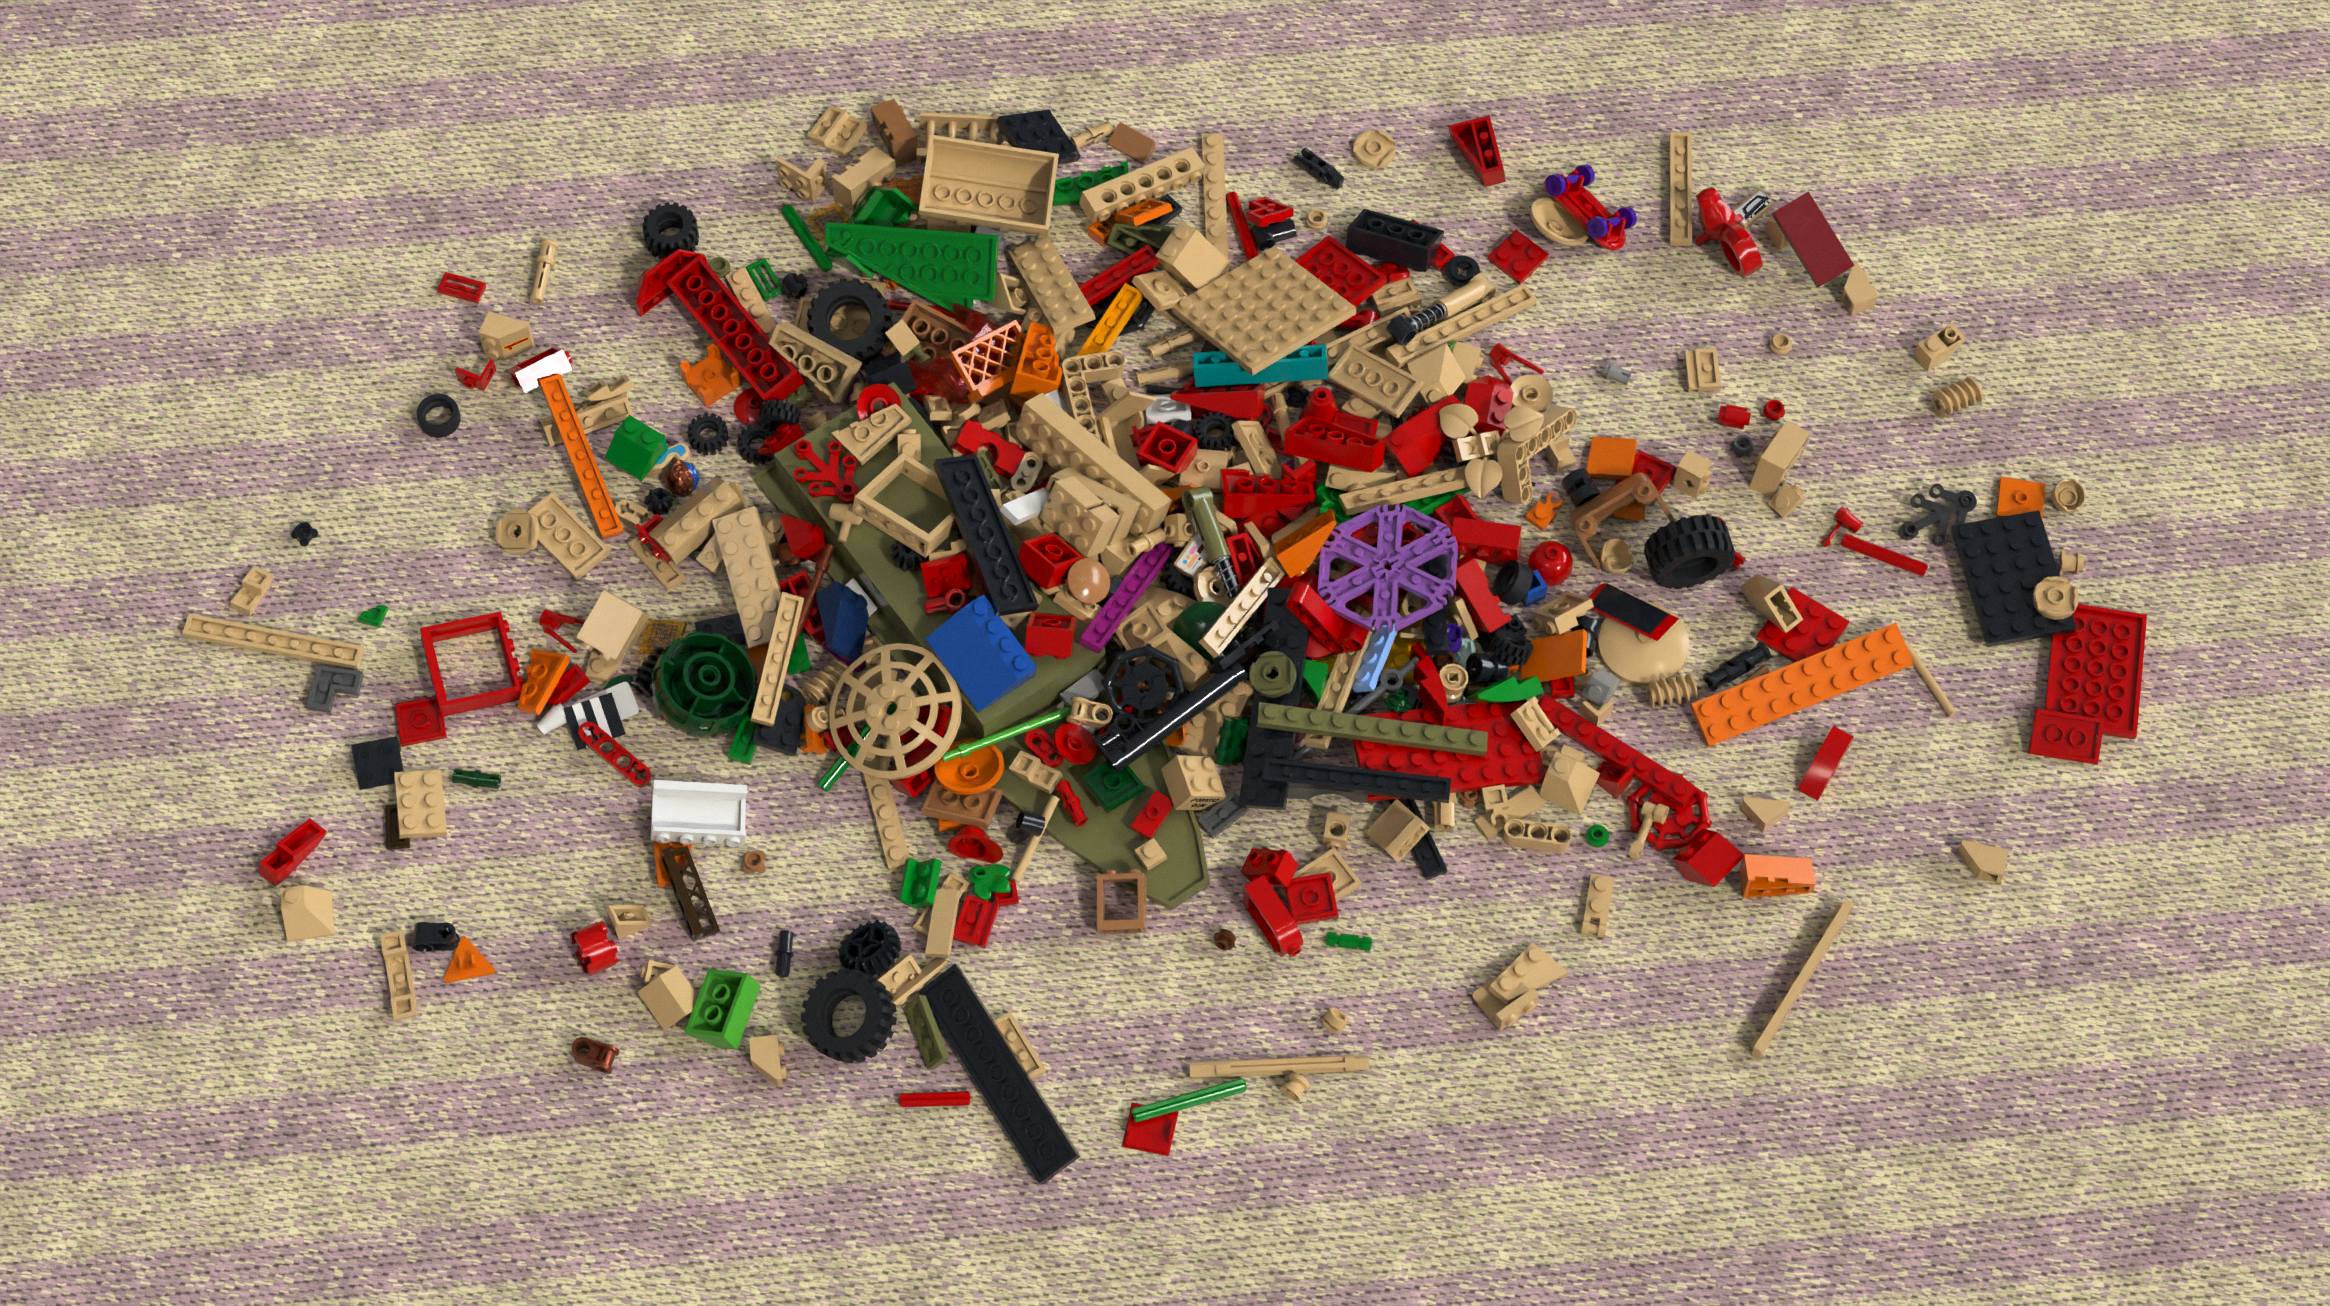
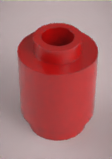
M1726 404V406H1720L1718 423L1726 427L1744 430V425L1749 426L1751 413L1747 412L1746 407Z

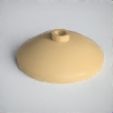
M1540 198L1532 204L1530 208L1532 222L1547 239L1565 246L1581 245L1588 239L1589 234L1555 199Z

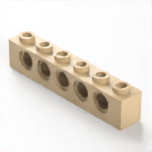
M1190 147L1083 191L1079 204L1091 223L1105 221L1119 211L1148 199L1160 198L1165 193L1172 190L1177 191L1186 184L1198 182L1203 176L1205 165L1194 148Z

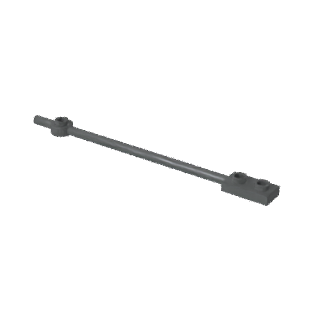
M1415 656L1399 670H1385L1381 674L1380 685L1345 713L1357 715L1384 692L1395 693L1397 690H1400L1403 686V677L1415 669L1416 662L1420 660ZM1392 679L1396 683L1394 685H1389L1387 681ZM1304 744L1293 753L1292 761H1299L1311 752L1314 747H1307ZM1234 791L1198 819L1200 825L1212 839L1249 811V808H1240L1238 805L1240 796Z

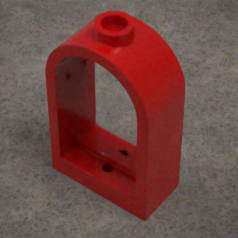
M1262 875L1244 886L1243 904L1274 951L1281 957L1286 954L1290 957L1298 955L1302 951L1300 946L1303 945L1301 932L1266 877Z

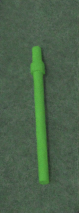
M1068 706L974 742L959 744L957 748L947 751L942 756V761L946 762L957 757H967L973 751L1065 718L1070 715L1071 708Z

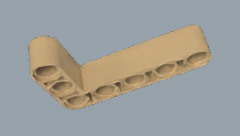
M1118 351L1069 357L1062 363L1061 383L1069 415L1083 427L1088 428V431L1099 440L1100 436L1086 383L1113 380L1121 377L1125 357Z
M1552 406L1542 413L1544 415L1543 425L1531 439L1525 442H1514L1511 437H1508L1499 444L1497 458L1503 472L1501 485L1505 501L1524 505L1531 502L1533 489L1528 459L1575 426L1577 421L1575 409Z

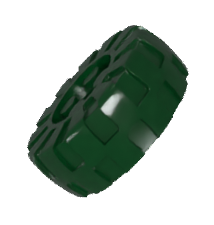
M703 631L689 633L684 638L680 639L678 637L658 657L650 681V689L653 690L652 701L657 712H660L666 719L665 722L675 730L679 729L688 736L703 738L704 736L718 737L737 727L750 712L757 694V673L754 664H751L745 650L738 644L729 641L728 637L717 633L707 634L703 633Z

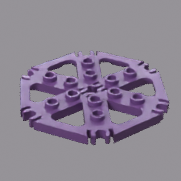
M1384 504L1382 513L1381 505H1378L1334 527V531L1330 533V537L1334 541L1329 542L1326 540L1321 548L1318 593L1322 599L1330 597L1325 602L1338 616L1373 632L1374 624L1377 633H1380L1382 625H1387L1389 633H1392L1393 624H1395L1394 628L1395 632L1442 609L1443 605L1447 604L1446 598L1442 596L1444 594L1453 596V590H1456L1458 543L1455 536L1446 538L1451 535L1450 528H1447L1446 524L1402 504V511L1399 504H1396L1394 511H1388L1387 504ZM1406 522H1413L1431 531V533L1401 547L1402 529ZM1368 524H1379L1377 549L1351 537V534ZM1439 555H1444L1448 558L1447 576L1443 580L1416 568ZM1335 558L1343 559L1359 567V569L1333 582L1329 581L1330 563ZM1388 565L1392 569L1388 571L1384 566ZM1399 587L1425 599L1427 604L1407 616H1399L1397 614ZM1374 589L1372 616L1363 617L1345 607L1348 601Z

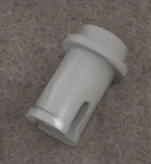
M1607 363L1603 376H1606L1607 380L1611 378L1627 385L1632 371L1614 366V363Z

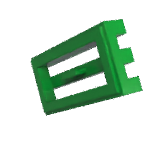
M765 258L745 267L765 302L769 301L770 298H776L779 294H784L782 292V285ZM759 266H764L777 289L773 290ZM755 268L769 293L765 292L752 269Z

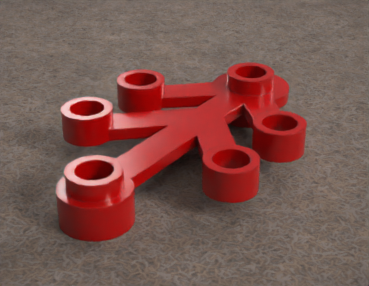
M799 440L794 446L795 456L800 460H808L820 472H807L804 468H797L794 471L795 481L797 483L813 482L808 487L809 494L813 498L837 496L843 503L849 504L854 502L855 496L859 493L858 486L853 483L854 469L857 466L856 458L852 455H847L843 458V467L845 468L843 481L838 476L839 455L842 452L840 442L831 441L828 444L830 454L828 467L813 452L809 441ZM802 446L807 447L806 449H800ZM835 446L838 447L837 450H832V449H831L832 447H835ZM848 461L854 462L851 465L846 464ZM798 474H804L803 477H797ZM818 482H831L835 487H822ZM818 488L819 491L813 492L812 489ZM851 490V492L845 493L844 491Z

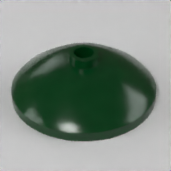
M1211 601L1194 603L1180 613L1175 621L1173 633L1212 663L1213 656L1199 643L1201 635L1209 630L1226 607ZM1241 629L1233 637V639H1239L1241 637Z

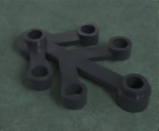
M1934 484L1929 489V495L1934 499L1940 497L1953 503L1945 506L1925 499L1920 493L1913 495L1910 499L1912 507H1921L1934 513L1915 523L1907 521L1902 524L1898 532L1903 540L1909 541L1914 539L1918 535L1919 530L1939 521L1937 532L1933 536L1932 542L1935 546L1941 547L1948 540L1946 531L1951 514L1958 511L1955 525L1964 524L1967 512H1971L1976 507L1977 500L1972 492L1963 490L1956 494L1944 490L1940 484ZM1933 488H1937L1939 494H1935ZM1916 497L1921 500V504L1915 502ZM1963 498H1967L1969 504H1965ZM1908 526L1913 529V533L1907 531ZM1937 536L1943 539V543L1937 541Z

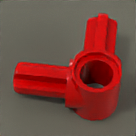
M952 589L945 593L944 597L925 601L924 606L927 614L947 610L951 615H955L963 607L971 603V600L962 590ZM962 596L961 604L954 606L955 598Z

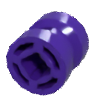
M1451 623L1447 624L1449 649L1454 654L1461 649L1463 632L1458 625Z

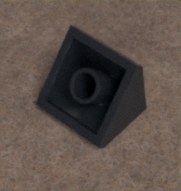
M899 351L859 369L866 387L873 384L889 385L894 382L904 395L917 390L908 362Z

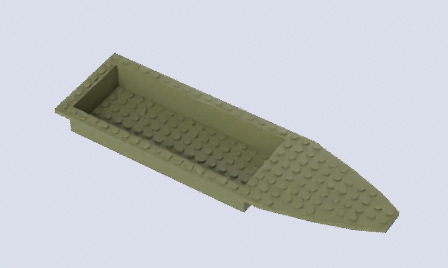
M892 382L888 386L898 393L901 400V409L912 420L904 429H916V434H921V461L917 462L936 473L933 466L936 459L953 457L946 441L937 429L938 437L898 386ZM876 402L874 408L880 410L882 403ZM856 405L775 453V462L754 474V480L781 515L785 514L809 522L823 530L825 544H831L835 547L829 561L831 565L827 575L833 583L838 581L844 586L853 578L857 581L878 608L868 618L867 627L883 645L896 643L912 644L934 653L925 638L953 615L948 613L947 610L927 614L924 605L925 601L941 598L944 595L932 598L927 597L921 567L916 566L917 570L915 572L912 568H909L906 572L903 570V566L897 568L895 561L891 560V546L896 544V539L863 519L860 525L851 524L846 543L838 541L842 522L830 519L829 512L833 503H847L840 501L837 496L813 498L808 490L809 485L813 482L797 483L794 479V471L797 468H804L807 472H820L808 460H800L795 456V444L799 440L809 441L813 452L829 467L830 454L828 444L831 441H836L831 433L850 427V424L856 421H862L858 416ZM898 435L864 465H861L856 460L857 466L854 469L853 483L858 486L859 492L898 458ZM806 446L800 447V449H806V448H807ZM835 446V447H832L831 449H832V450H837L838 447ZM842 447V452L839 455L838 476L844 481L845 468L843 467V458L851 454ZM848 461L846 464L851 465L854 462ZM802 473L797 475V477L804 476ZM902 473L873 498V500L928 534L952 513L950 505L946 500ZM818 482L822 487H835L831 482ZM814 488V489H812V491H813V492H817V491H819V489H818V488ZM845 490L844 492L849 493L851 490ZM1005 522L1017 554H1019L1022 542ZM957 529L932 553L937 550L950 551L951 542L959 540ZM970 557L967 559V564L972 582V575L978 574ZM1027 575L1032 590L1042 596L1039 607L1036 611H1032L1033 613L1074 616L1053 602L1056 595L1044 594L1038 583ZM971 589L964 590L963 592L970 597ZM962 596L955 598L954 606L961 604ZM1030 615L1015 632H1012L1024 650L1026 626ZM1077 618L1071 657L1056 659L1053 655L1034 657L1027 653L1037 667L1035 677L978 713L960 689L962 715L954 740L982 739L1057 711V706L1062 701L1060 694L1095 668L1105 677L1116 657L1115 653L1108 644L1104 646L1099 654L1079 644L1081 636L1089 625ZM890 650V657L894 662H904L915 667L925 657L920 653L910 650ZM932 662L925 669L924 673L932 681L937 694L951 692L945 675ZM900 669L906 678L911 673L910 671ZM918 678L913 687L920 696L929 695L925 684ZM1113 686L1116 697L1122 695L1120 686ZM1105 692L1092 700L1109 706ZM952 701L938 703L940 705L952 708ZM1134 708L1133 715L1139 717V710ZM1153 709L1145 710L1143 718L1155 715ZM950 716V719H949V722H948V725H947L946 730L948 729L949 723H950V721H951V716ZM1065 717L1038 728L1044 730L1054 739L1055 731L1061 725L1070 722ZM1101 729L1096 730L1093 736L1097 737ZM1027 732L993 744L1000 750L1003 756L1004 771L999 781L992 788L1001 789L1002 798L1018 811L1025 810L1040 816L1051 795L1058 797L1060 800L1046 826L1045 832L1101 872L1115 870L1117 873H1126V870L1130 869L1140 870V873H1144L1147 877V898L1170 910H1173L1210 885L1202 835L1193 810H1175L1173 807L1153 836L1167 855V860L1147 871L1134 854L1135 849L1150 840L1131 830L1132 823L1155 790L1171 799L1161 771L1174 758L1166 739L1161 741L1156 748L1150 749L1128 765L1145 785V791L1109 813H1106L1081 782L1082 775L1107 761L1104 756L1099 755L1096 751L1094 758L1086 764H1074L1064 759L1062 765L1054 768L1062 773L1063 777L1059 782L1069 781L1075 796H1078L1081 800L1080 805L1088 818V822L1080 827L1074 826L1068 811L1064 810L1062 806L1063 801L1056 788L1051 794L1046 793L1009 771L1008 768L1020 750L1033 755L1025 745ZM1038 740L1033 742L1034 745H1039L1041 743ZM1051 755L1049 758L1055 760L1057 756ZM1118 882L1125 888L1138 894V882Z

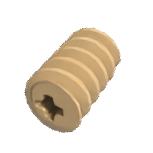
M1971 377L1960 380L1956 384H1950L1948 387H1943L1941 390H1936L1932 395L1933 407L1941 418L1945 417V412L1951 415L1953 409L1958 412L1961 407L1967 408L1968 403L1975 405L1976 400L1978 402L1983 400V392L1979 384Z
M835 659L830 662V666L826 665L823 669L824 672L819 671L817 678H811L810 683H806L803 686L809 699L818 707H821L820 700L827 704L829 701L826 695L833 696V689H835L848 666L844 662Z
M1690 673L1685 675V679L1682 675H1678L1676 681L1672 676L1668 677L1667 682L1664 678H1660L1658 683L1655 680H1650L1647 687L1651 709L1655 708V702H1658L1660 707H1663L1664 700H1667L1669 706H1672L1673 699H1676L1677 703L1681 704L1682 697H1685L1687 703H1689L1692 695L1697 701V686Z

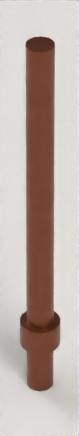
M826 544L821 559H818L815 565L816 572L803 602L790 659L823 576L828 572L831 565L829 561L835 549L831 544Z

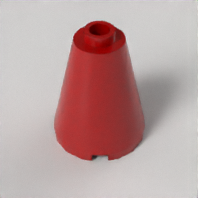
M1324 387L1314 389L1301 410L1298 421L1311 414L1333 422L1335 412H1339V409L1331 391Z

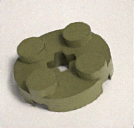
M1269 651L1260 655V658L1251 665L1249 672L1250 681L1257 692L1270 698L1290 693L1297 675L1295 665L1290 658L1279 651ZM1273 669H1275L1276 673H1279L1275 679L1267 677Z

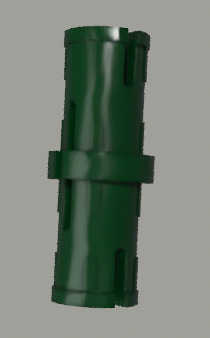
M455 768L452 782L472 785L473 788L480 786L499 789L500 785L498 784L501 783V775L482 773L481 770L467 771Z

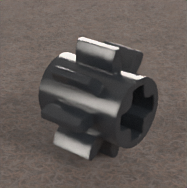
M789 273L782 280V292L788 299L791 297L800 299L808 292L807 287L809 285L806 283L808 280L802 273L799 275Z
M663 488L650 489L644 501V504L649 505L647 511H652L654 515L657 513L659 515L663 513L668 514L669 508L673 504V499L669 498L670 492Z

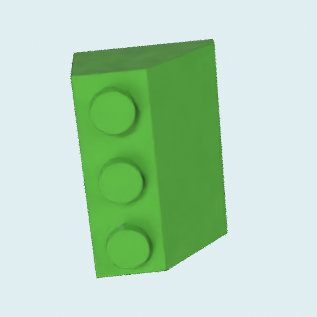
M708 969L685 1033L717 1048L737 1050L761 986L748 973Z

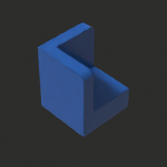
M1537 569L1532 571L1533 579L1528 593L1521 600L1525 607L1546 597L1547 585Z

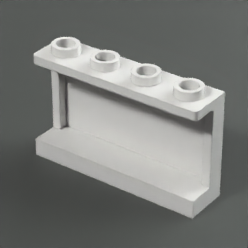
M654 780L652 789L651 840L658 843L680 842L686 845L692 843H703L707 846L726 844L730 847L744 845L746 838L745 811L747 785Z

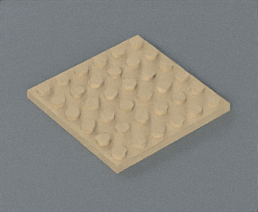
M1275 246L1185 297L1172 308V313L1251 375L1260 372L1357 314L1354 305Z

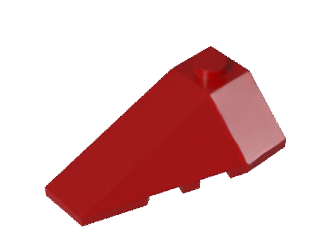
M1265 383L1241 384L1228 390L1223 386H1215V388H1210L1209 392H1205L1204 388L1177 390L1170 394V399L1206 410L1218 411L1221 414L1225 413L1231 417L1244 418V421H1255L1257 417L1263 414Z

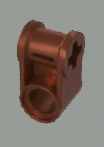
M586 1037L577 1038L572 1043V1052L577 1063L599 1072L611 1074L613 1070L611 1066L615 1056H618L620 1053L618 1048ZM581 1048L589 1049L588 1053L583 1055L577 1052Z

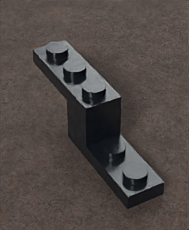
M1439 555L1423 563L1422 571L1441 580L1445 579L1447 576L1445 556ZM1448 594L1442 596L1447 600V604L1443 605L1442 609L1422 618L1426 656H1449L1450 649L1446 619ZM1421 598V608H1423L1427 601Z

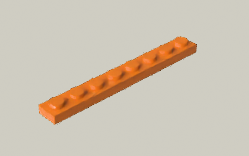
M561 374L539 380V385L601 539L604 540L622 534L624 531Z

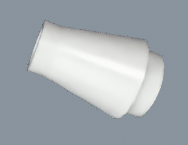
M561 703L556 706L553 705L536 724L544 735L568 723L564 707Z

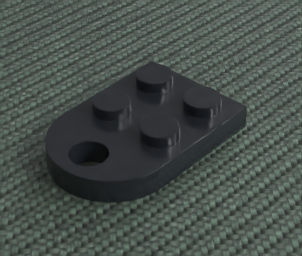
M783 684L782 692H787L791 696V701L785 702L780 696L774 725L771 727L755 722L750 743L789 756H795L804 723V706L807 705L804 696L798 689Z

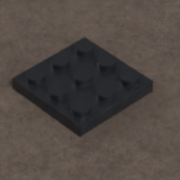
M1050 110L999 116L996 121L1012 147L1059 154L1058 164L1076 162L1081 157Z

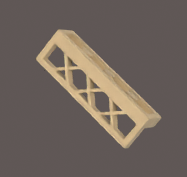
M625 393L604 400L589 401L574 407L585 434L625 420L628 415L634 416ZM552 415L539 419L550 447L562 443Z

